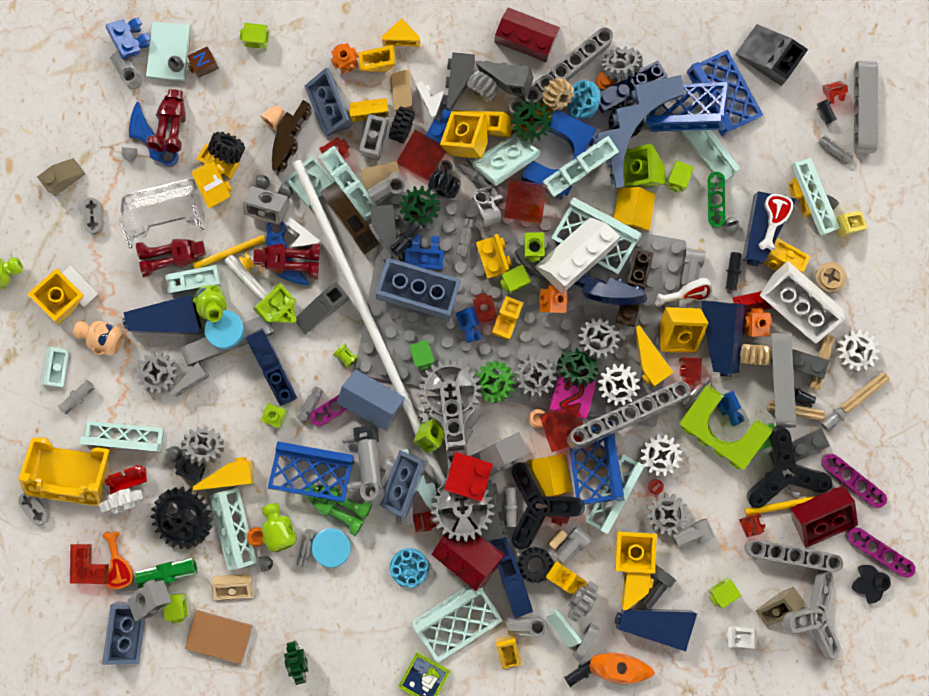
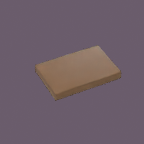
M196 610L185 649L242 664L253 625Z

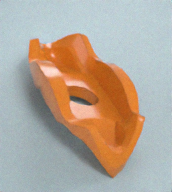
M609 652L596 654L591 658L590 662L592 674L615 684H635L649 679L655 674L654 670L646 663L623 653ZM620 662L626 666L624 674H620L617 671V665Z

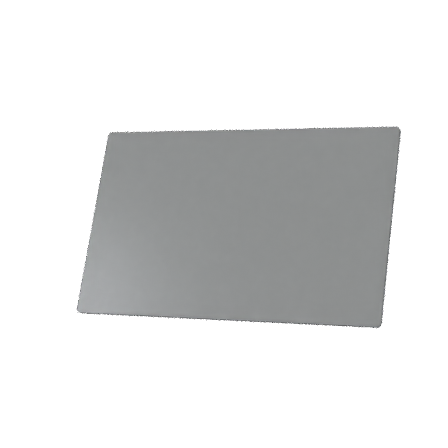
M404 191L399 194H393L386 199V205H393L394 210H398L399 221H396V229H400V233L405 232L410 227L409 219L404 221L403 217L405 214H400V210L404 208L399 206V202H404L401 196L408 195ZM420 195L425 200L429 199L424 195ZM414 197L409 200L408 205L412 204ZM436 197L435 200H440V204L436 206L440 207L441 211L436 212L438 219L432 218L433 224L426 222L425 228L423 224H420L423 229L418 234L421 236L419 249H431V236H439V250H444L443 270H428L461 279L450 321L376 299V290L387 257L393 259L379 238L380 244L377 248L367 306L402 383L416 386L425 384L421 381V377L427 378L426 370L416 369L409 346L425 340L429 342L435 362L431 366L433 365L436 368L439 367V361L442 365H445L446 360H448L449 364L452 365L453 361L456 360L457 366L464 362V369L470 366L471 370L469 373H481L480 367H486V362L493 363V361H499V363H506V367L512 368L509 373L515 374V371H520L517 365H524V358L529 361L530 355L534 359L540 355V360L543 361L545 358H548L546 363H553L551 370H556L558 359L563 352L567 354L568 349L575 352V349L578 348L579 352L582 353L584 347H578L581 340H578L577 336L580 334L579 330L583 327L584 323L588 322L590 324L591 319L597 322L601 318L602 323L608 320L609 326L615 325L613 331L619 332L616 338H619L620 341L616 344L618 348L611 357L607 354V358L603 360L600 356L596 362L599 369L597 371L598 375L594 379L596 386L588 416L599 418L663 389L664 380L651 387V385L647 386L641 378L643 374L640 370L634 329L640 325L667 363L668 352H661L660 321L665 308H676L677 300L667 302L661 307L656 306L655 301L658 294L668 295L679 291L686 241L641 233L639 242L635 245L619 275L598 264H595L586 272L590 278H599L605 281L606 284L609 278L614 280L618 278L625 281L635 248L654 253L644 289L647 301L640 304L636 325L633 328L615 323L619 305L605 304L585 298L582 291L583 288L572 285L567 290L568 303L566 313L540 312L539 296L541 289H548V285L552 284L526 270L531 283L509 294L508 290H503L500 280H502L501 275L487 279L476 242L494 237L495 234H498L499 238L503 237L506 249H503L505 256L510 258L512 267H509V269L512 270L522 265L514 252L524 245V233L544 232L546 256L560 245L551 239L562 220L560 218L498 208L501 213V221L482 228L471 210V203ZM417 200V201H418L417 208L419 209V211L421 212V214H423V213H422V210H423L422 207H423V206L421 205V203L419 202V200ZM433 208L427 211L426 217L430 215ZM410 214L412 217L420 219L419 216ZM465 219H472L475 221L474 229H472L473 232L469 246H467L466 256L458 255L456 250L460 245L459 240L462 229L465 228ZM568 220L570 225L579 223L577 221ZM580 226L571 228L572 233ZM569 229L561 231L558 238L562 240L570 236ZM625 240L618 242L620 252L628 250L631 243ZM408 244L402 250L403 259H399L401 262L405 263V250L406 248H411L412 244ZM616 246L607 255L618 253ZM619 256L608 259L609 265L616 269L621 263ZM506 296L524 302L509 341L491 334ZM474 307L479 326L475 328L480 332L482 339L468 343L465 331H460L455 313ZM364 323L355 370L371 378L391 381ZM590 330L587 332L586 338L590 336ZM610 341L607 342V348L610 346ZM537 363L538 368L547 370L543 365ZM613 364L617 368H619L620 364H623L624 369L630 366L629 372H636L634 379L640 380L636 383L640 389L634 391L637 396H631L632 402L625 400V405H621L620 401H618L617 406H614L613 400L607 403V397L601 398L603 391H598L602 384L597 383V381L603 380L600 374H606L605 368L607 367L612 370ZM529 365L524 369L523 375L529 373ZM534 369L533 374L530 377L535 378V381H538V378L541 375L537 374ZM458 370V373H457L456 378H455L454 381H456V379H457V377H458V375H459V373H460L459 370ZM556 371L552 376L557 378L559 371ZM614 372L610 375L619 377L622 372ZM436 373L440 380L444 382L439 373ZM515 374V376L512 378V381H515L516 378H519V375ZM548 377L543 378L541 381L542 387L546 385ZM628 377V378H627V383H628V386L631 387V381H630V379H629V377ZM529 381L525 382L527 386L535 389L534 384ZM551 381L554 387H547L549 392L546 394L542 391V396L540 397L537 392L533 397H531L530 391L524 394L525 388L519 389L518 387L521 383L516 382V384L511 386L514 392L509 391L510 398L504 397V401L549 409L556 381ZM613 381L616 384V389L623 388L621 385L622 381ZM606 383L607 391L610 392V385ZM473 386L459 387L460 393L474 391ZM490 389L487 390L490 394L494 395ZM621 392L618 393L616 397L622 398L625 397L627 394ZM642 404V408L649 411V407ZM625 412L627 418H633L631 413ZM658 413L635 424L655 427L657 425Z

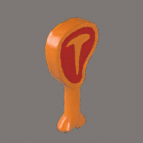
M106 531L103 534V538L109 544L111 554L110 569L105 577L106 585L111 589L128 587L134 582L135 578L134 571L129 562L118 553L116 539L120 533L117 531L113 533Z

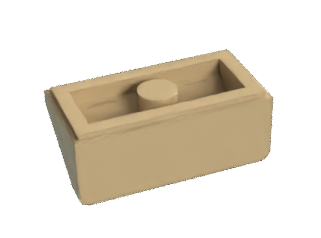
M410 70L392 73L394 111H397L400 106L413 110Z
M397 161L360 169L366 190L386 179L390 173H400ZM393 180V181L391 182V184H396V183H401V182H400L399 180Z
M251 574L214 576L212 579L211 587L214 600L253 598Z

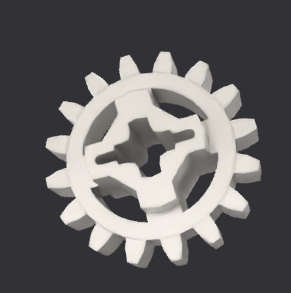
M858 329L855 333L852 330L848 332V335L844 334L841 336L844 341H838L837 343L841 347L836 349L841 354L837 356V359H843L841 365L848 364L847 369L851 370L854 367L856 372L860 371V368L863 371L867 370V365L869 367L874 366L872 360H878L875 353L880 352V350L875 349V346L879 343H873L872 341L874 335L868 337V331L861 334V329ZM860 348V352L856 353L855 349Z
M613 364L612 370L607 367L605 368L607 373L600 374L603 380L597 381V383L602 384L598 391H603L601 398L607 397V403L613 400L614 406H617L618 401H620L621 405H625V400L632 402L631 396H637L634 391L640 389L636 385L640 380L634 379L636 372L630 373V366L624 369L623 364H620L619 368ZM614 372H622L619 377L610 375ZM628 377H629V379H630V381H631V387L628 386V383H627V378H628ZM613 381H622L621 385L623 388L616 389V384ZM606 383L610 385V392L607 391ZM621 392L627 394L625 397L622 398L616 397L617 394Z
M658 434L655 440L649 437L650 443L644 442L643 445L646 448L640 450V452L644 453V456L640 457V460H645L643 465L645 467L649 466V473L655 470L656 476L660 472H662L663 476L667 475V471L671 474L674 473L672 468H679L677 461H682L678 454L683 452L677 450L680 444H673L674 438L667 440V435H663L661 439ZM658 442H664L669 446L666 448L661 447ZM651 448L653 452L652 456L649 458V450ZM658 451H660V452H665V451H667V452L663 455V458H664V459H655V458H657V456L659 455V452H658ZM673 453L674 456H673V460H672V462H671V461H670V455ZM661 463L664 468H657L653 464Z
M129 488L108 495V500L100 503L99 507L102 513L112 511L114 515L136 507L134 502L143 499L140 490L130 492Z

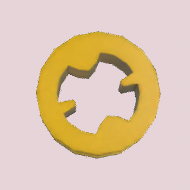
M245 253L244 257H239V260L248 272L251 267H256L247 253Z

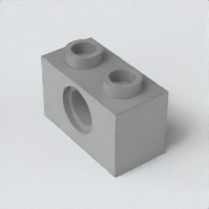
M368 115L359 149L361 156L376 160L380 159L389 125L387 118Z
M254 186L250 188L243 200L244 215L280 225L288 210V196Z
M150 580L144 583V587L134 591V595L127 600L135 622L152 618L172 602L164 580L158 582Z

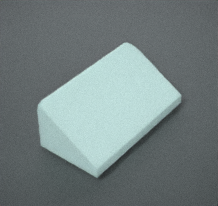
M47 347L41 385L64 387L69 350Z
M554 609L546 616L547 621L569 648L581 643V638L558 609Z

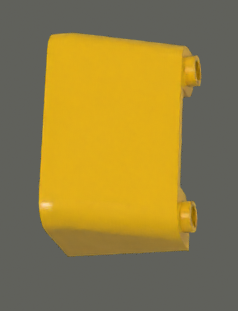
M45 437L31 438L18 478L23 492L29 496L99 506L104 493L110 450L103 446H97L88 453L55 448L50 440Z

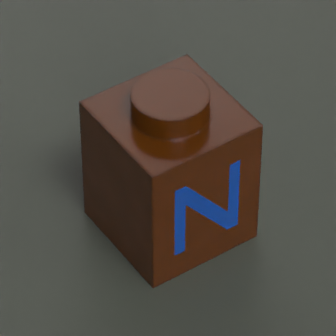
M208 46L187 56L190 61L187 65L191 73H196L199 78L219 69Z

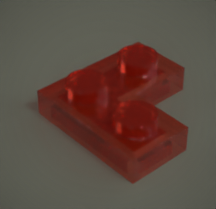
M70 544L71 584L109 583V564H92V544Z

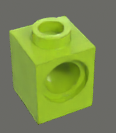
M244 22V28L240 30V40H242L245 47L267 49L270 31L267 25Z
M676 160L666 186H669V189L674 192H683L688 185L694 167Z
M544 232L524 233V259H529V262H539L540 259H544ZM536 243L540 250L532 252L529 249V245Z
M523 264L502 274V280H500L503 290H508L509 294L531 283Z
M267 403L260 421L277 428H282L289 411Z
M431 419L420 425L413 442L426 453L440 448L445 433L442 426L434 419Z
M728 577L708 590L711 594L708 597L713 605H718L722 609L742 596L733 581Z
M186 594L169 595L172 602L163 608L165 621L171 620V624L183 622V618L189 616Z

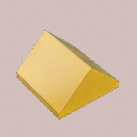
M640 187L618 189L613 218L633 229L650 231L655 194Z
M565 453L527 460V464L532 468L546 496L572 492Z
M617 531L614 547L615 571L655 573L657 534Z

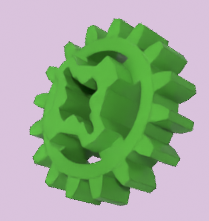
M493 361V363L486 362V367H480L482 372H476L480 379L478 385L482 387V390H480L481 397H485L484 401H491V403H497V401L504 402V397L510 398L509 391L514 392L511 386L516 384L515 381H512L515 374L509 373L512 368L506 367V363H499V361ZM490 389L494 395L490 394L487 390Z

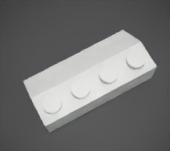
M589 218L540 261L535 268L563 294L617 245L620 236L607 223Z
M789 261L772 275L760 294L764 300L815 344L845 320L843 309Z

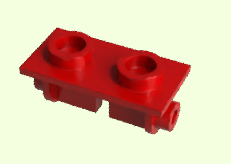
M762 291L732 298L733 303L745 304V312L751 311L752 308H763V310L774 308L760 296Z
M135 465L125 469L124 476L121 472L108 475L105 483L107 486L110 485V494L147 482L146 467L143 468L142 465Z

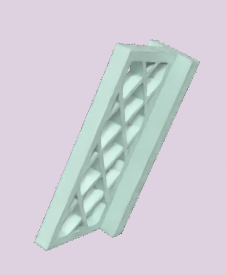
M573 197L570 207L551 239L561 244L564 241L558 238L561 231L569 229L571 235V228L582 225L589 218L607 223L620 236L618 242L625 240L631 243L628 250L620 252L617 243L618 253L606 254L596 264L619 275L635 245L639 242L641 233ZM571 212L579 216V223L569 224L568 218ZM619 256L621 263L617 269L609 265V258Z
M467 585L413 620L412 626L435 661L439 663L503 620L482 588L475 591ZM482 595L485 599L484 606H474V598ZM461 607L469 608L467 618L456 616L457 610ZM472 609L482 611L480 621L470 619ZM485 611L494 613L496 619L490 623L484 622ZM445 617L451 618V628L440 627L441 620ZM455 619L466 621L464 631L453 629ZM468 623L479 624L478 631L475 633L467 632ZM428 628L436 629L434 639L426 638L423 631ZM439 630L449 632L447 642L437 640ZM452 633L462 634V641L458 644L451 643ZM436 643L447 645L445 652L439 656L434 651Z

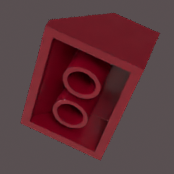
M508 7L501 18L495 33L494 42L547 62L560 27Z
M844 485L790 508L792 521L805 548L858 526L855 500Z
M459 520L455 523L452 532H455ZM447 533L440 539L431 555L472 589L478 591L488 583L505 555L477 533L475 534V540L468 536L467 542H465L464 537H461L460 541L457 542L456 536L450 540V533Z

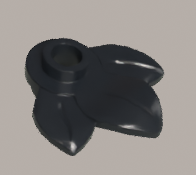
M858 566L857 569L861 577H858L853 582L852 590L860 594H866L868 604L880 601L883 592L888 590L891 585L890 577L886 573L878 572L874 566ZM879 578L883 580L881 585L877 584Z

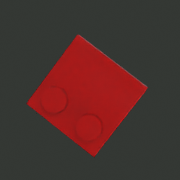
M454 452L443 490L482 502L493 463Z

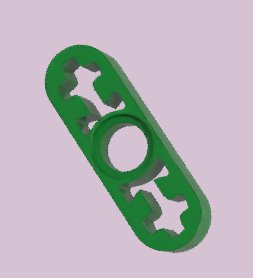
M713 172L708 177V222L712 227H721L726 219L725 177L720 172ZM715 175L722 179V182L718 183V189L722 188V192H710L711 188L714 189V183L711 182V179H714ZM715 194H719L722 197V202L719 205H714L711 202V197ZM711 207L716 209L723 207V211L719 210V217H722L719 224L711 221V217L715 216V210L711 211Z

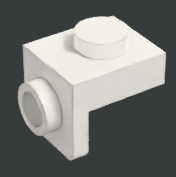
M729 627L725 634L728 647L755 649L757 628Z

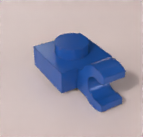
M444 109L440 121L434 119L426 133V137L439 144L441 143L451 111Z
M474 307L456 312L460 331H465L467 342L481 340V334L475 328L479 326Z
M734 390L723 394L724 397L718 404L722 416L727 414L732 426L744 422L743 415L737 411L741 409V405Z

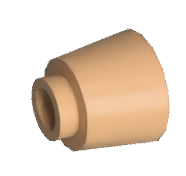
M276 105V107L272 106L260 117L266 125L273 130H277L285 112Z

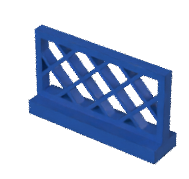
M728 50L700 63H694L686 71L693 84L713 83V81L728 82L729 87L735 88L733 96L728 95L727 99L731 100L729 108L726 107L725 130H718L721 137L763 116L760 107ZM724 56L728 62L727 68L718 65L719 59ZM705 65L713 67L712 74L705 73L702 67ZM716 69L726 72L724 80L715 77ZM729 73L737 78L736 84L727 81ZM723 88L720 91L715 90L711 94L717 98L723 93ZM701 89L697 90L699 96H702L705 91ZM738 90L745 93V100L736 97ZM708 96L702 102L706 107L714 100ZM734 101L743 104L742 112L732 109ZM716 104L709 112L711 114L720 113V106ZM746 107L753 108L756 115L750 116L745 114ZM731 113L740 116L739 123L733 125L730 120Z
M729 83L683 84L684 90L687 93L679 100L674 99L676 103L669 109L664 104L661 105L666 110L661 116H655V111L661 107L659 106L646 117V125L651 132L725 130L726 122L724 118ZM723 88V93L717 98L711 94L716 89ZM703 89L705 93L697 99L693 94L697 90ZM691 96L695 102L686 108L682 103ZM710 96L714 101L705 107L701 102ZM718 104L720 106V113L711 114L709 110ZM697 105H699L703 109L698 114H692L690 112ZM678 106L684 109L679 115L672 113Z
M608 421L609 425L614 426L612 421ZM591 427L592 433H593V431L598 430V429L595 428V427ZM573 429L567 430V436L570 435ZM615 433L600 439L598 442H594L596 445L590 453L583 448L575 449L574 451V449L569 447L576 497L580 498L581 491L586 487L593 494L589 499L583 500L585 505L625 500ZM598 447L605 451V456L601 461L593 456ZM579 450L588 455L582 463L575 460V455ZM590 457L598 462L593 471L584 466ZM601 465L608 469V474L604 479L595 474ZM582 468L590 473L585 482L579 480L577 476ZM593 476L601 481L596 490L587 485ZM605 484L611 489V496L603 497L598 491Z
M277 441L268 489L345 503L347 485L349 484L354 464V455ZM279 457L288 458L291 464L281 469L278 464ZM302 460L307 461L310 467L300 472L295 464ZM325 464L329 471L320 476L315 467ZM294 466L298 475L289 480L284 472ZM339 467L347 468L346 475L338 479L334 471ZM313 470L318 478L308 484L303 475ZM332 473L336 482L327 487L322 479ZM280 474L287 481L281 486L273 485L275 477ZM301 477L306 486L301 489H295L291 483ZM320 480L325 489L316 493L310 486ZM339 484L343 489L342 496H333L330 489Z

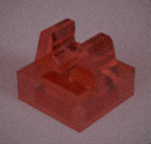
M837 81L822 85L823 93L831 104H834V97L837 95L840 101L845 100V95L848 93L847 84Z
M425 511L413 514L416 533L431 531L437 526L436 523H430L429 517L434 516L431 515V512Z
M753 514L739 519L746 537L760 535L764 532L763 529L766 526L760 523L759 518L762 517L761 514Z

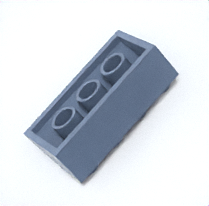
M387 257L376 290V299L450 321L461 279Z

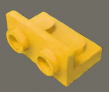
M387 98L350 103L349 111L352 122L367 120L369 114L383 118L389 117Z
M495 234L494 237L476 242L487 279L510 271L509 267H512L509 256L504 254L503 249H506L503 237L499 238V235Z
M777 238L774 243L775 250H770L765 262L762 264L777 271L789 261L803 274L811 256Z

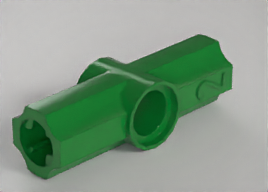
M188 558L135 572L136 584L139 588H143V584L150 580H155V582L164 580L165 584L177 581L179 578L197 574V564L194 558Z

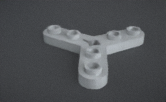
M819 571L815 576L809 608L788 612L783 618V626L789 633L812 630L824 657L836 659L840 653V645L827 618L834 578L830 571Z

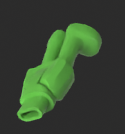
M315 484L310 486L316 493L325 489L320 484L318 486ZM335 487L330 489L333 496H342L340 489ZM304 496L310 499L309 502L323 516L332 515L345 522L349 526V533L353 536L358 534L364 521L335 507L336 504L351 510L363 519L367 518L373 505L370 502L359 504L348 498L343 503Z

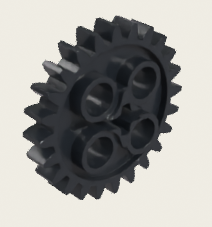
M184 486L179 490L177 487H174L171 490H166L158 496L159 499L154 501L156 506L151 508V510L155 513L150 518L156 520L152 523L153 526L158 527L154 532L161 533L159 539L166 538L165 544L171 541L173 548L179 544L180 549L185 546L187 549H190L192 546L196 547L199 542L202 543L205 537L210 534L209 530L213 526L209 523L214 519L208 517V515L212 513V510L206 509L210 504L203 503L205 497L198 498V491L192 494V488L185 492Z

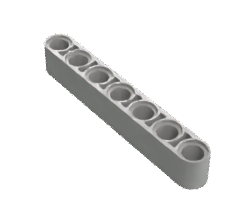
M607 27L600 28L532 83L529 94H534L537 97L533 100L534 105L544 98L542 93L545 91V88L541 86L542 83H549V80L554 81L555 78H563L567 81L611 45L613 39L612 30ZM604 35L608 38V41H601L599 37ZM591 47L594 52L587 53L585 48ZM577 59L580 64L573 65L570 60ZM561 70L565 73V76L559 77L556 75V72ZM516 96L509 104L508 111L510 117L516 119L512 116L514 112L512 108L514 106L522 108L524 101L527 105H530L531 100L527 97ZM526 110L525 112H523V113L521 114L520 118L523 117L525 114H527V113H528V110Z
M683 381L671 384L573 429L567 438V443L572 449H581L681 403L689 395L690 388ZM675 389H679L683 395H678ZM659 397H663L666 403H662ZM642 404L647 405L649 411L644 410ZM625 412L631 413L633 418H627ZM608 420H613L616 426L609 425ZM591 427L597 428L599 434L592 433ZM573 435L580 436L582 442L575 441Z

